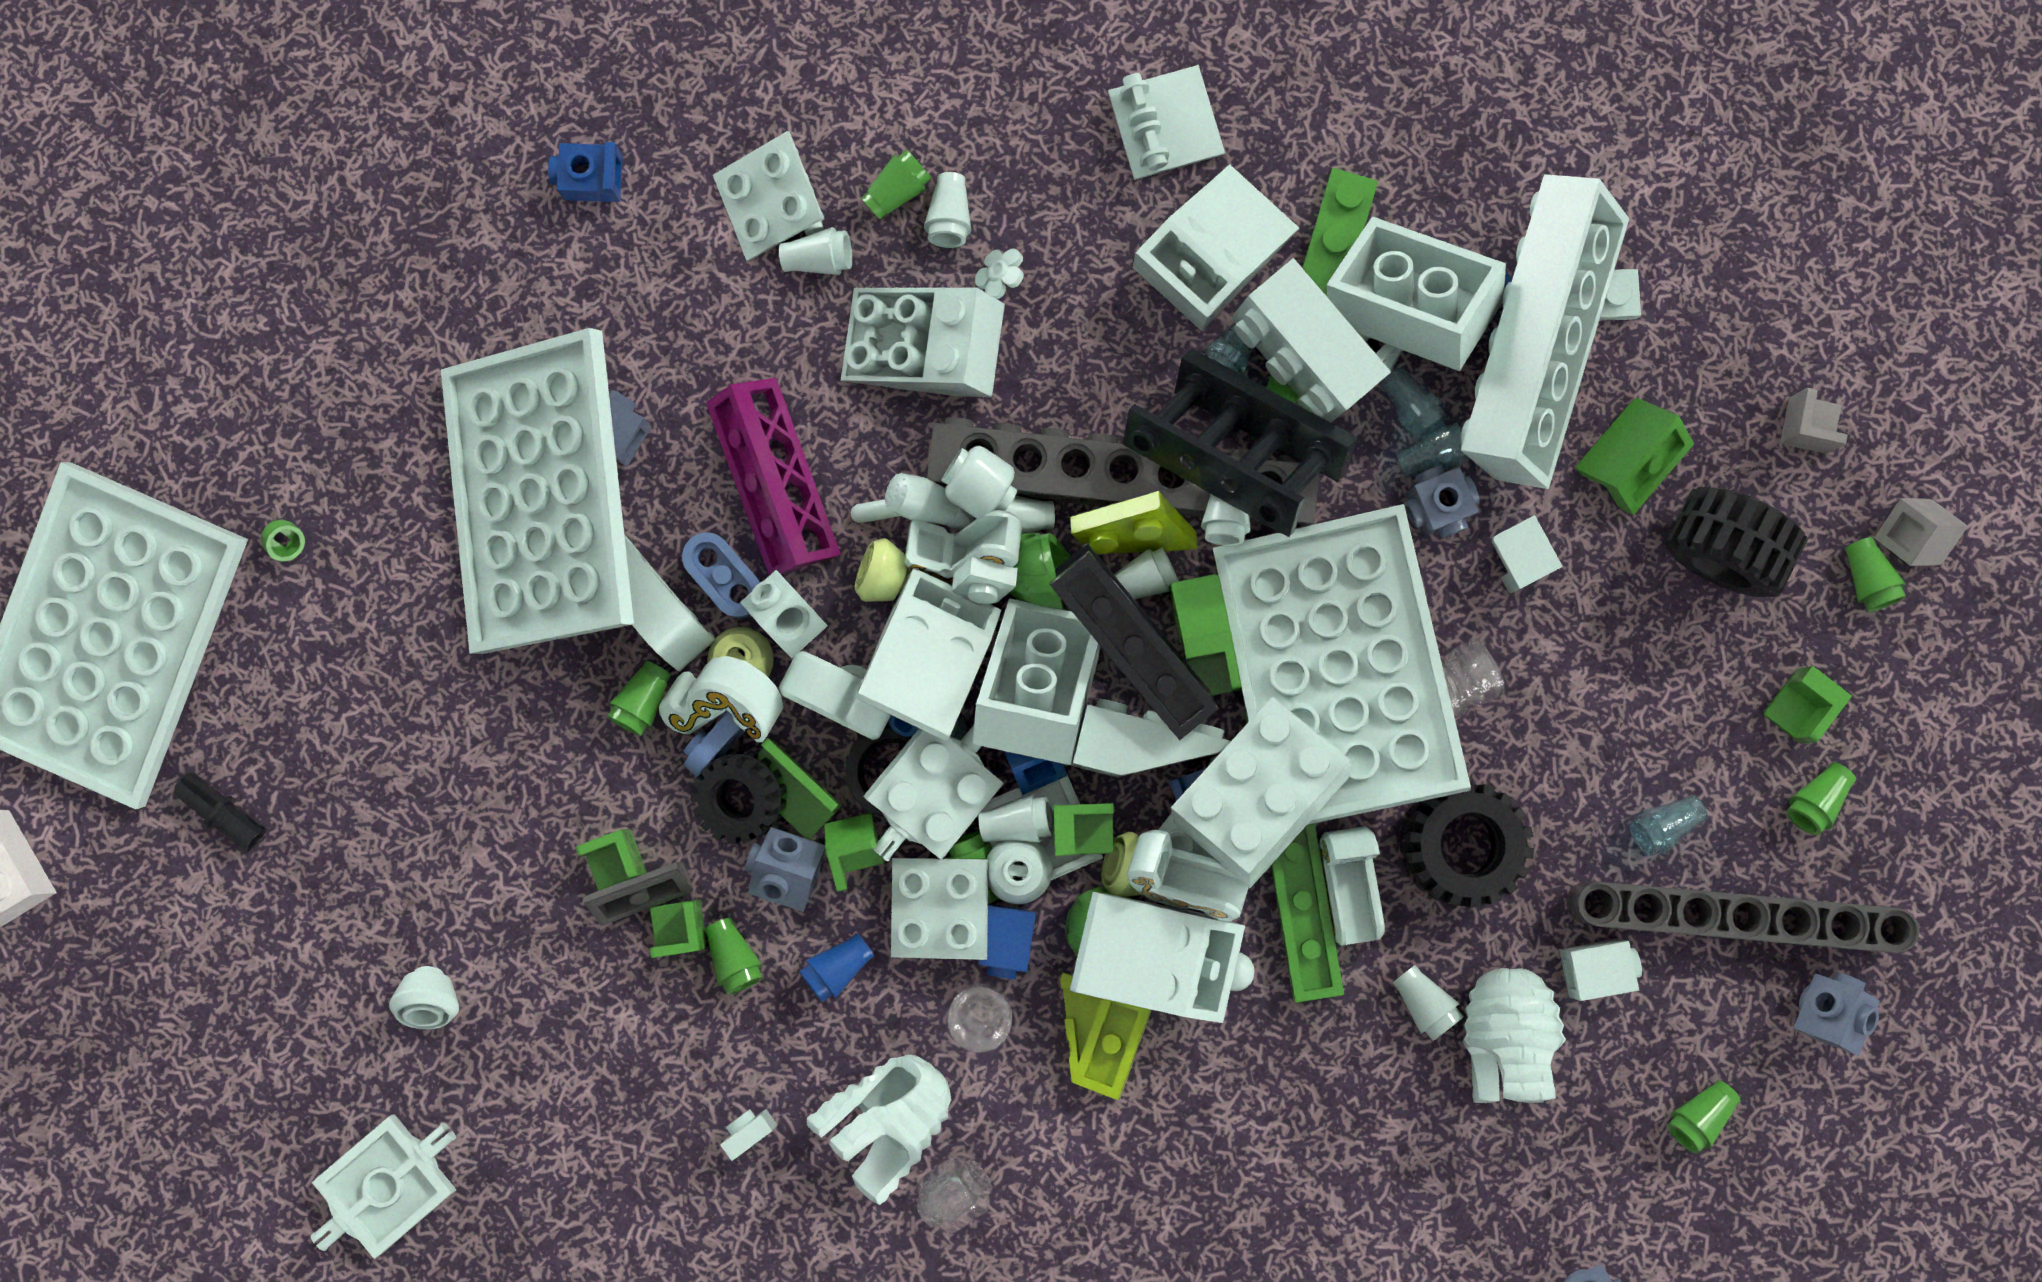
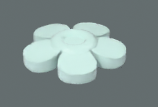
M1009 249L1004 254L1000 250L990 252L984 260L988 268L980 269L975 276L976 286L980 289H985V293L996 299L1004 295L1006 291L1005 284L1010 288L1017 287L1024 276L1023 272L1018 268L1023 261L1022 254L1016 249Z

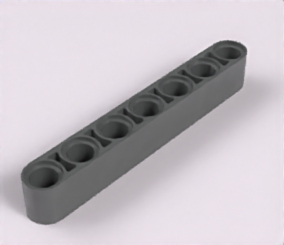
M1583 881L1574 885L1569 891L1566 900L1567 909L1576 921L1599 927L1891 953L1906 952L1913 948L1918 941L1920 933L1919 924L1911 913L1907 910L1891 907L1598 881ZM1596 890L1602 897L1603 906L1602 910L1592 917L1587 913L1584 902L1588 893ZM1644 894L1651 902V912L1646 919L1640 921L1634 913V903L1639 896ZM1693 899L1699 906L1700 915L1695 923L1689 925L1684 919L1683 909L1685 904ZM1739 904H1743L1748 911V921L1741 929L1735 926L1732 917L1734 909ZM1791 908L1796 914L1797 923L1793 931L1787 933L1782 926V917L1786 910ZM1840 913L1845 919L1846 926L1841 936L1836 937L1832 931L1831 923L1834 916ZM1886 918H1890L1894 926L1893 936L1888 941H1885L1881 935V925Z

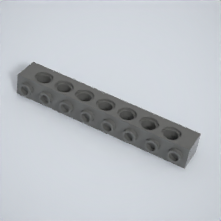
M957 417L945 418V424L933 423L927 479L945 488L947 484L942 482L941 479L958 452L962 448L969 451L974 446L982 445L989 448L993 454L1014 468L1015 474L1011 486L1018 490L1016 496L1106 507L1159 491L1182 516L1204 517L1210 493L1185 479L1184 483L1178 488L1170 489L1163 486L1158 479V471L1164 467L1123 444L1117 443V437L1113 435L1092 433L1088 435V440L1069 438L1068 431L1056 428H1042L1040 434L1022 433L1021 426L1010 423H993L992 429L973 427L974 422L972 420ZM1232 450L1230 457L1239 461L1249 450ZM1022 451H1032L1040 457L1041 464L1033 472H1022L1014 465L1013 461L1016 455ZM1280 455L1279 461L1266 460L1257 472L1282 484L1301 462L1288 455ZM1070 456H1079L1087 462L1089 470L1082 477L1072 478L1064 473L1061 464ZM1119 461L1128 462L1135 468L1136 478L1129 483H1119L1112 478L1109 468ZM1319 473L1299 494L1304 497L1296 528L1310 526L1315 522ZM1249 515L1250 523L1263 524Z

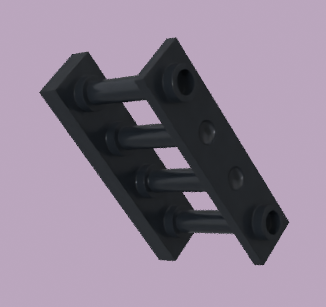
M1193 348L1181 358L1174 391L1176 395L1156 415L1136 404L1129 409L1122 443L1124 446L1287 537H1290L1295 531L1304 497L1299 494L1318 473L1339 482L1348 472L1358 440L1357 436ZM1194 404L1217 416L1197 438L1174 426ZM1234 427L1259 439L1239 461L1215 448ZM1276 449L1301 462L1282 484L1257 472Z
M1088 543L1084 544L1055 568L1056 578L1049 585L1179 741L1219 709L1218 705L1209 696L1210 689Z

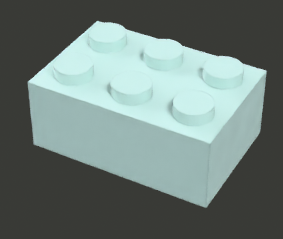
M1372 216L1327 283V298L1357 333L1460 371L1503 303L1506 263Z
M1294 258L1254 290L1231 317L1236 323L1234 330L1238 337L1248 347H1257L1268 360L1266 368L1272 377L1281 385L1288 384L1298 395V405L1329 422L1334 421L1391 373Z
M1009 598L976 703L972 744L1071 765L1100 651L1098 642L1072 611L1043 607Z
M1271 697L1171 807L1174 824L1251 888L1347 781L1350 775L1351 760L1274 697Z

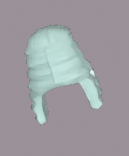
M1500 968L1483 974L1477 980L1475 988L1468 994L1471 1003L1464 1010L1468 1019L1464 1024L1466 1036L1462 1043L1471 1054L1472 1096L1474 1103L1500 1101L1498 1066L1502 1075L1503 1098L1526 1103H1543L1546 1100L1556 1098L1550 1064L1554 1052L1562 1046L1566 1039L1562 1034L1564 1024L1559 1018L1560 1007L1553 1001L1554 991L1546 987L1544 981L1538 975L1523 968Z
M904 1055L898 1058H890L885 1065L876 1067L871 1076L863 1077L859 1085H848L844 1092L836 1093L830 1101L824 1102L816 1113L807 1117V1126L822 1138L856 1106L862 1110L863 1113L859 1114L852 1123L845 1126L839 1134L834 1136L830 1140L829 1145L840 1158L849 1161L873 1142L867 1158L854 1172L852 1178L856 1187L869 1200L880 1205L887 1200L891 1192L898 1188L899 1179L909 1174L911 1165L921 1160L922 1150L931 1146V1135L940 1133L941 1122L949 1119L948 1107L951 1102L948 1082L939 1070L920 1057Z

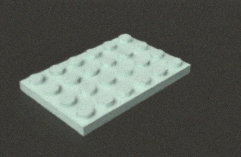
M587 328L441 369L469 653L485 654L633 625L634 619L602 331Z
M61 462L0 623V750L131 808L139 809L145 807L248 539L76 464Z
M1404 504L1297 528L1290 537L1282 533H1275L1245 540L1240 545L1213 548L1232 633L1248 720L1250 721L1267 701L1274 697L1351 760L1350 775L1347 781L1308 824L1471 791Z

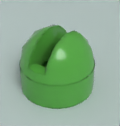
M283 519L271 521L261 533V542L264 550L277 561H290L296 558L302 552L305 545V538L301 530L292 522ZM278 532L291 539L286 546L274 538Z

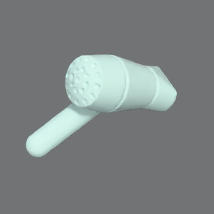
M899 473L892 478L887 487L884 500L857 504L851 509V518L857 523L902 516L912 521L946 525L960 532L974 521V516L947 499L945 487L927 478Z

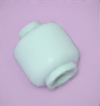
M975 446L969 452L962 448L941 479L942 482L947 484L945 488L947 499L977 519L994 510L1006 511L1018 491L1011 486L1015 474L1014 468L982 446Z

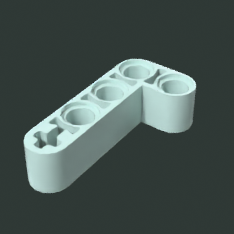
M624 534L634 619L633 627L657 654L680 672L714 643L716 639L698 622L696 615L679 600Z

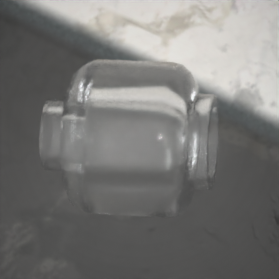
M960 1157L947 1159L920 1179L918 1185L920 1200L917 1202V1209L921 1218L929 1226H938L941 1230L949 1233L961 1230L988 1210L989 1194L992 1193L989 1177L984 1169L974 1160L966 1161Z

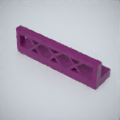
M770 378L730 384L707 401L706 405L768 575L770 576L777 570L785 577L803 566L829 561L840 556L841 553L777 379ZM765 394L771 410L769 418L756 410L751 395ZM771 437L783 444L787 454L785 462L772 455L768 444ZM788 481L800 489L803 498L801 507L788 499L785 491ZM804 526L816 533L821 550L807 551L801 534Z

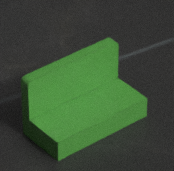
M1636 398L1631 401L1577 464L1576 468L1582 476L1605 486L1617 506L1623 511L1634 515L1690 450L1694 442L1679 415Z
M767 738L761 744L763 749L758 753L757 760L760 761L765 757L772 762L769 769L772 772L778 769L782 775L777 781L778 784L786 785L787 792L781 798L787 801L785 809L780 814L805 839L812 840L824 827V824L828 823L843 805L773 739Z

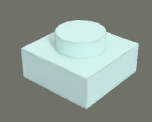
M1638 269L1614 270L1599 321L1637 319L1641 316Z
M971 557L954 573L952 592L967 595L969 600L979 604L998 603L1016 587L1018 568Z
M749 1109L726 1126L731 1135L720 1145L731 1161H733L772 1132L778 1124L767 1109L756 1117Z

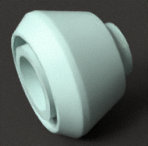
M1001 841L994 846L987 857L988 886L998 898L1012 904L1029 903L1040 897L1050 883L1052 876L1051 860L1046 850L1038 842ZM1021 861L1024 865H1015L1014 862ZM1013 876L1022 877V880H1014Z
M424 966L404 976L390 999L389 1008L395 1018L403 1025L416 1029H436L448 1024L458 1014L459 1003L451 979L438 968Z

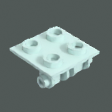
M1199 65L1142 80L1140 73L1130 74L1123 78L1124 86L1108 90L1134 180L1225 155Z
M786 131L713 175L746 261L756 258L803 230L806 235L823 230L821 222L824 220V215L821 212L813 187L809 182V177L805 172L799 152L789 131Z
M892 858L891 957L987 960L988 860Z

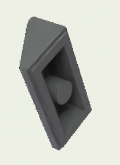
M682 861L584 896L583 901L599 924L605 925L689 894L693 889L687 866Z

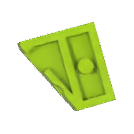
M1159 491L1070 517L1071 534L1082 545L1088 543L1097 554L1145 552L1149 548L1153 552L1162 547L1165 551L1193 550L1198 548L1197 533L1194 528Z
M1062 973L1060 982L1064 993L1066 1011L1065 1028L1070 1048L1071 1082L1115 1100H1120L1152 1010L1073 992L1070 990L1073 975Z

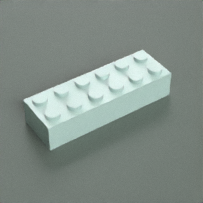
M1544 174L1540 190L1533 195L1531 200V220L1526 236L1521 238L1517 247V266L1512 282L1506 285L1503 293L1504 309L1498 327L1492 331L1489 339L1490 355L1485 372L1478 377L1476 382V401L1472 415L1462 428L1461 451L1496 480L1549 489L1629 217L1600 179Z

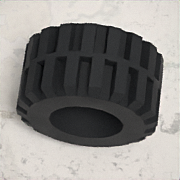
M1697 487V489L1690 491L1664 545L1677 562L1711 583L1748 596L1773 598L1781 595L1808 539L1805 532L1792 519L1760 500L1728 489Z
M1470 783L1471 791L1415 803L1409 810V813L1412 814L1409 821H1404L1401 832H1405L1404 842L1399 843L1400 852L1405 853L1407 860L1403 862L1404 868L1407 873H1412L1415 878L1413 883L1420 890H1425L1429 893V897L1437 901L1473 908L1481 907L1483 904L1493 905L1502 901L1500 898L1502 895H1511L1519 888L1515 883L1519 878H1526L1530 870L1524 867L1526 859H1533L1534 848H1528L1527 838L1534 836L1531 826H1524L1522 819L1527 817L1521 807H1514L1511 804L1513 799L1509 795L1494 791L1495 787ZM1463 815L1475 817L1482 822L1491 839V851L1487 862L1481 869L1472 874H1460L1453 871L1444 860L1441 851V838L1446 826L1454 818Z

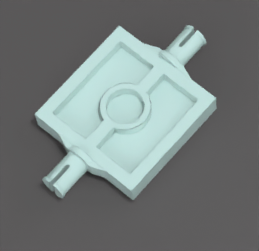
M974 725L961 741L954 737H949L946 741L919 728L864 795L871 804L883 812L887 822L891 825L876 843V847L873 848L886 861L890 860L889 858L906 838L909 841L922 844L942 860L1004 784L984 767L979 756L976 754L981 746L972 744Z
M395 1114L385 1119L312 1182L328 1202L331 1215L333 1216L321 1228L311 1234L313 1243L319 1241L331 1231L325 1239L316 1245L320 1250L325 1251L346 1232L348 1235L358 1239L374 1259L379 1257L456 1191V1188L438 1168L434 1157L456 1139L455 1133L453 1131L447 1133L436 1143V1140L450 1129L447 1124L441 1123L438 1128L421 1141L410 1134Z

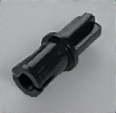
M189 772L185 774L174 786L175 796L205 819L203 824L206 828H216L237 845L243 853L252 850L267 831L264 826H260L234 805L236 801L234 797H224L196 773Z

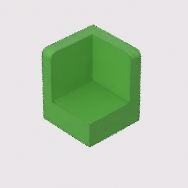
M1214 574L1173 582L1169 585V597L1179 644H1183V640L1187 638L1231 630L1218 575Z
M1231 630L1183 640L1187 663L1210 689L1209 696L1242 691Z
M1814 666L1799 668L1795 670L1764 711V716L1800 744L1816 743L1848 703L1852 695Z
M1114 803L1054 805L1055 856L1112 853L1114 850L1112 816L1114 814Z
M872 813L824 824L826 854L837 892L847 890V872L884 864V858L873 850L879 841Z
M620 829L575 847L578 856H586L598 891L647 873L631 829Z
M701 899L650 908L655 947L650 948L651 958L700 951L708 948L704 931Z

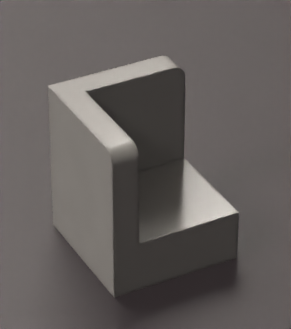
M1805 388L1789 397L1780 444L1825 454L1845 446L1848 435L1836 432L1842 405L1817 400L1818 391L1812 388Z
M1900 498L1874 538L1910 566L1941 565L1945 561L1968 525L1932 499Z

